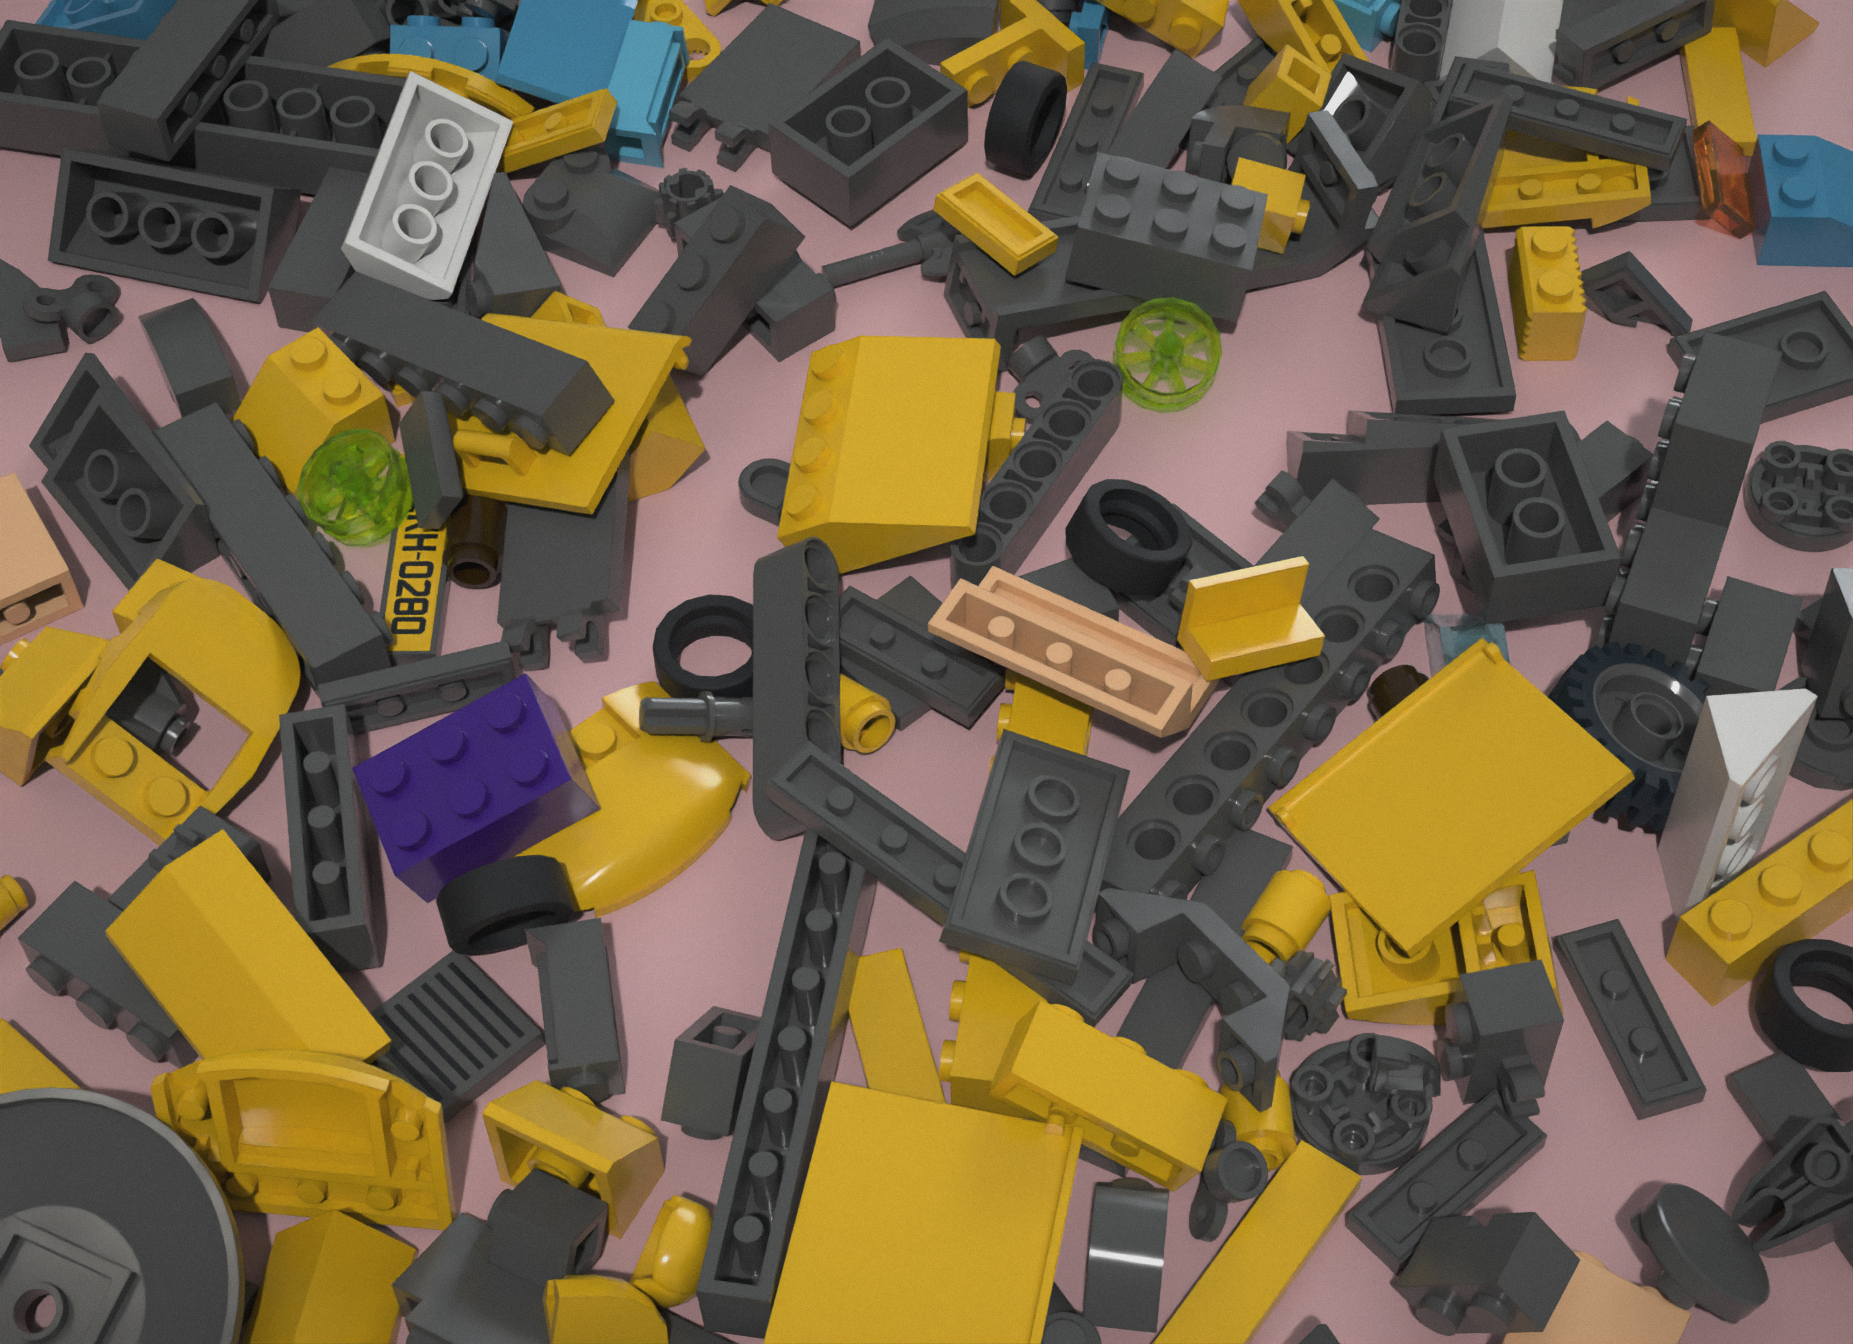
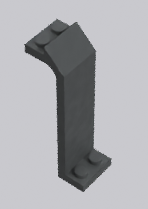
M1329 110L1308 113L1294 160L1287 169L1306 175L1301 199L1311 202L1302 234L1290 233L1284 254L1257 247L1247 289L1321 277L1372 235L1379 219L1372 208L1373 203L1377 199L1379 185L1374 174L1367 169L1353 148L1349 136L1341 130ZM1080 216L1042 221L1041 223L1059 237L1056 252L1016 276L965 235H955L943 294L966 338L996 339L1000 344L1001 350L997 373L1007 371L1008 366L1006 362L1011 356L1012 347L1018 343L1019 329L1160 305L1161 303L1065 280Z

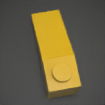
M1237 0L1255 32L1277 53L1288 44L1330 74L1343 53L1369 62L1333 0Z

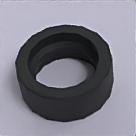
M1020 61L1015 63L1006 73L996 92L985 129L984 150L986 159L989 162L1027 176L1036 173L1041 168L1054 146L1066 106V78L1060 72L1030 62Z
M1105 479L1091 485L1065 528L1066 545L1074 561L1091 578L1104 586L1131 596H1151L1165 590L1192 547L1191 530L1180 511L1165 497L1147 486L1123 479ZM1107 524L1124 529L1136 536L1150 550L1134 546L1120 538Z
M708 594L686 600L665 615L656 628L652 649L659 685L671 698H697L701 691H710L714 697H753L752 604L733 596ZM711 636L732 637L744 642L752 651L751 657L744 665L731 673L719 676L696 675L682 669L677 661V657L684 648L696 640Z
M544 855L517 856L472 869L444 886L439 891L436 899L449 947L457 954L470 956L493 954L526 945L527 939L524 929L567 923L575 911L561 865L556 858Z
M1804 939L1786 945L1774 958L1757 990L1755 1012L1762 1031L1779 1050L1801 1064L1825 1072L1853 1071V1024H1841L1820 1016L1808 1008L1793 989L1794 986H1809L1830 992L1846 1002L1853 1010V947L1828 939Z

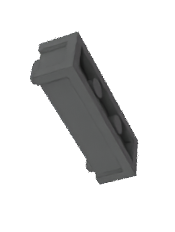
M1625 0L1569 28L1564 25L1556 29L1555 39H1557L1556 55L1558 56V63L1554 65L1553 74L1568 86L1596 89L1710 33L1715 0Z

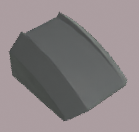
M875 0L868 29L875 45L888 38L925 63L940 66L942 61L999 31L1000 0Z

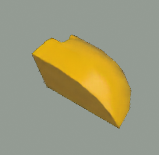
M594 1274L565 1275L563 1279L546 1281L542 1300L550 1344H669L666 1322L652 1300L625 1280Z

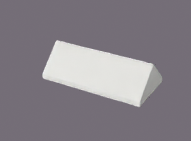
M1453 0L1439 80H1446L1454 57L1457 56L1509 63L1510 73L1551 83L1556 53V29L1560 26L1564 0Z
M410 71L341 247V250L355 271L429 300L449 299L453 293L513 121Z
M1807 689L1706 696L1657 849L1676 924H1678L1681 915L1739 877L1761 851L1818 697L1816 694Z

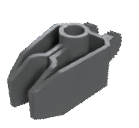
M1815 1116L1751 1178L1731 1217L1736 1223L1752 1228L1785 1209L1784 1217L1751 1246L1755 1253L1768 1258L1791 1256L1816 1250L1853 1232V1120L1846 1124L1837 1118Z

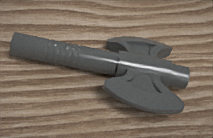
M929 210L909 219L897 230L898 238L906 240V242L823 265L822 274L827 277L834 287L921 261V274L947 276L955 235H961L962 233L934 210Z

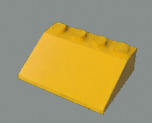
M861 335L811 352L777 539L787 547L812 536L820 538L832 551L837 562L838 574H842L974 535L976 532L1001 346L996 339Z

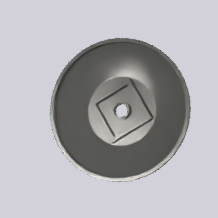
M55 1087L23 1089L0 1094V1344H238L245 1299L243 1251L237 1224L229 1202L215 1175L201 1156L178 1133L156 1117L130 1103L105 1094L81 1089ZM51 1294L56 1303V1313L53 1321L46 1329L37 1333H30L25 1322V1315L29 1305L37 1297Z

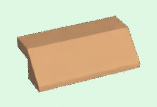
M995 566L991 567L979 586L960 578L928 622V632L1160 738L1189 729L1219 683V679L1206 681L1185 651Z

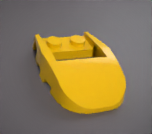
M199 578L180 581L162 589L137 612L138 617L119 636H114L109 640L97 657L101 661L86 688L80 690L68 713L75 719V722L64 744L50 748L45 758L46 762L159 846L174 832L173 829L178 824H182L199 806L215 815L253 777L280 728L279 715L288 713L300 684V665L296 651L280 626L238 591L224 583L211 579ZM147 657L248 734L211 790H203L105 715Z

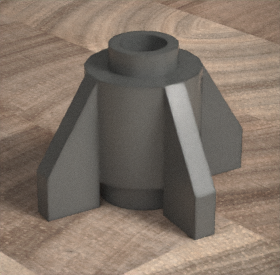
M149 657L144 660L129 683L105 713L107 717L157 755H160L163 751L172 755L183 742L191 725V722L184 718L187 705L167 671Z

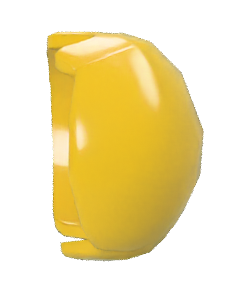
M672 1195L671 1199L665 1200L628 1282L645 1293L655 1306L663 1308L676 1307L687 1303L697 1295V1285L713 1222L710 1211L703 1205L679 1195Z

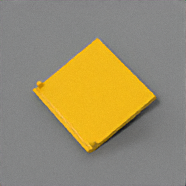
M495 313L485 314L481 320L588 361L615 401L570 455L545 445L542 449H536L512 431L504 428L501 433H498L484 425L476 416L466 412L462 416H457L446 409L463 494L593 515L673 367L681 370L687 368L689 360L683 348L689 347L692 339L682 335ZM404 453L390 475L397 484H399V481L410 484Z
M1480 638L1271 804L1268 809L1302 848L1412 958L1631 783L1635 777L1625 764L1504 659L1498 645L1493 642L1488 644L1486 640Z
M831 1081L763 1344H1041L1084 1127L1077 1125L1065 1127V1118L1057 1114L1049 1115L1047 1122L1043 1123Z

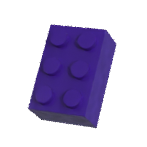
M526 673L352 768L394 876L426 903L436 899L439 891L444 886L464 873L495 861L511 858L601 809L556 705Z

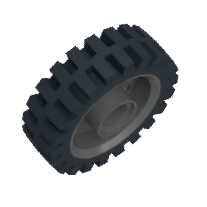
M1618 642L1606 643L1602 649L1598 645L1589 648L1561 676L1548 695V698L1633 772L1635 779L1606 802L1604 813L1617 820L1623 812H1626L1628 825L1642 828L1649 821L1653 830L1663 831L1706 699L1704 693L1709 688V685L1700 676L1691 682L1685 677L1689 668L1676 660L1669 667L1665 665L1664 653L1652 649L1644 657L1641 645L1628 643L1623 650Z

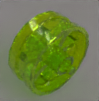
M1174 297L1151 299L1135 307L1120 325L1112 354V364L1117 366L1122 373L1123 394L1139 407L1158 413L1178 412L1198 403L1212 387L1222 356L1220 333L1211 317L1191 302ZM1165 319L1164 332L1157 337L1143 325V323L1149 320ZM1174 321L1185 323L1195 331L1182 338L1174 332ZM1132 332L1150 351L1123 353L1124 342L1129 333ZM1204 340L1209 349L1210 362L1183 354V352ZM1149 364L1150 373L1143 384L1131 375L1127 366ZM1178 367L1198 372L1205 376L1199 384L1186 389ZM1158 378H1169L1175 392L1164 393L1153 390L1152 387Z
M349 429L326 440L314 450L302 468L297 487L299 503L307 517L317 526L321 527L332 539L346 546H366L385 538L402 523L413 505L405 457L397 449H394L390 442L382 435L369 429ZM373 456L364 466V459ZM388 466L387 475L378 477ZM340 507L335 520H328L327 513Z

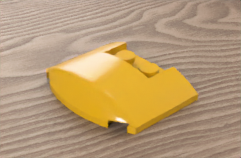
M1563 86L1579 90L1582 92L1598 95V89ZM1627 96L1628 104L1640 106L1639 99ZM1508 130L1502 163L1482 228L1591 218L1593 229L1615 222L1651 205L1648 169L1646 166Z
M655 681L633 685L602 697L603 708L567 732L601 809L513 856L544 855L556 858L562 867L575 909L574 912L594 908L595 918L635 903L676 878L697 861L725 831L732 821L729 810L734 804L739 789L741 788L747 794L751 784V774L713 737L709 742H701L698 734H649L640 730L639 706L641 700L646 697L672 698Z
M258 1049L226 1053L201 1059L171 1073L165 1072L157 1075L152 1081L150 1090L156 1118L178 1133L201 1156L215 1175L229 1202L231 1210L313 1218L335 1209L362 1223L442 1231L456 1219L442 1104L429 1098L405 1080L387 1071L355 1059L329 1053L293 1049Z

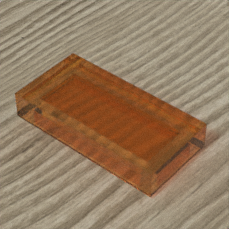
M1708 120L1693 130V142L1704 212L1733 236L1741 239L1756 230L1744 149Z

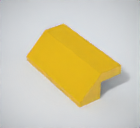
M224 829L164 866L105 930V936L201 1059L246 1050L293 1049L329 1053L370 1064L390 1050L392 1040Z

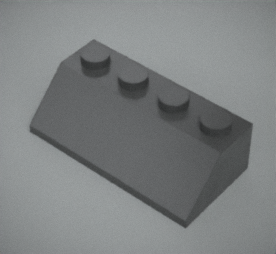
M62 148L48 261L253 302H263L269 291L268 286L295 236L301 189L99 150Z

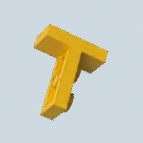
M1000 0V31L940 63V72L967 89L968 108L985 101L988 97L995 94L1006 73L1015 63L1020 61L1030 62L1060 72L1066 78L1068 93L1083 84L1085 42L1037 0Z

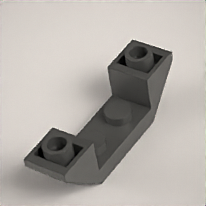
M1114 888L1100 891L1097 898L1096 924L1093 927V938L1096 947L1134 973L1132 979L1134 983L1179 962L1186 976L1191 981L1200 983L1222 1006L1227 1015L1222 1018L1219 1053L1217 1054V1069L1224 1082L1232 1090L1240 1091L1260 1113L1271 1108L1284 1039L1290 985L1204 902Z

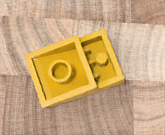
M1535 870L1514 875L1412 958L1346 892L1329 895L1332 904L1331 911L1342 988L1347 989L1344 1002L1348 1019L1405 1025H1446L1445 1008L1446 1005L1453 1003L1459 975L1541 959L1561 1013L1564 1014L1542 897Z

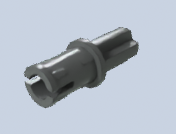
M701 691L697 698L646 697L641 700L639 706L640 730L649 734H698L701 742H709L712 737H753V697H714L710 691Z

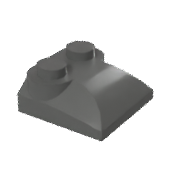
M1343 53L1331 72L1332 76L1323 106L1319 111L1329 110L1341 130L1349 136L1353 148L1367 169L1374 174L1379 185V192L1387 188L1397 178L1417 132L1430 125L1433 117V105L1430 101L1431 91L1418 80ZM1303 128L1286 145V150L1293 155L1296 154Z
M592 145L555 157L526 191L522 207L543 250L608 276L615 277L657 225L653 201L659 199L660 194L658 189L611 167L607 152L597 145Z

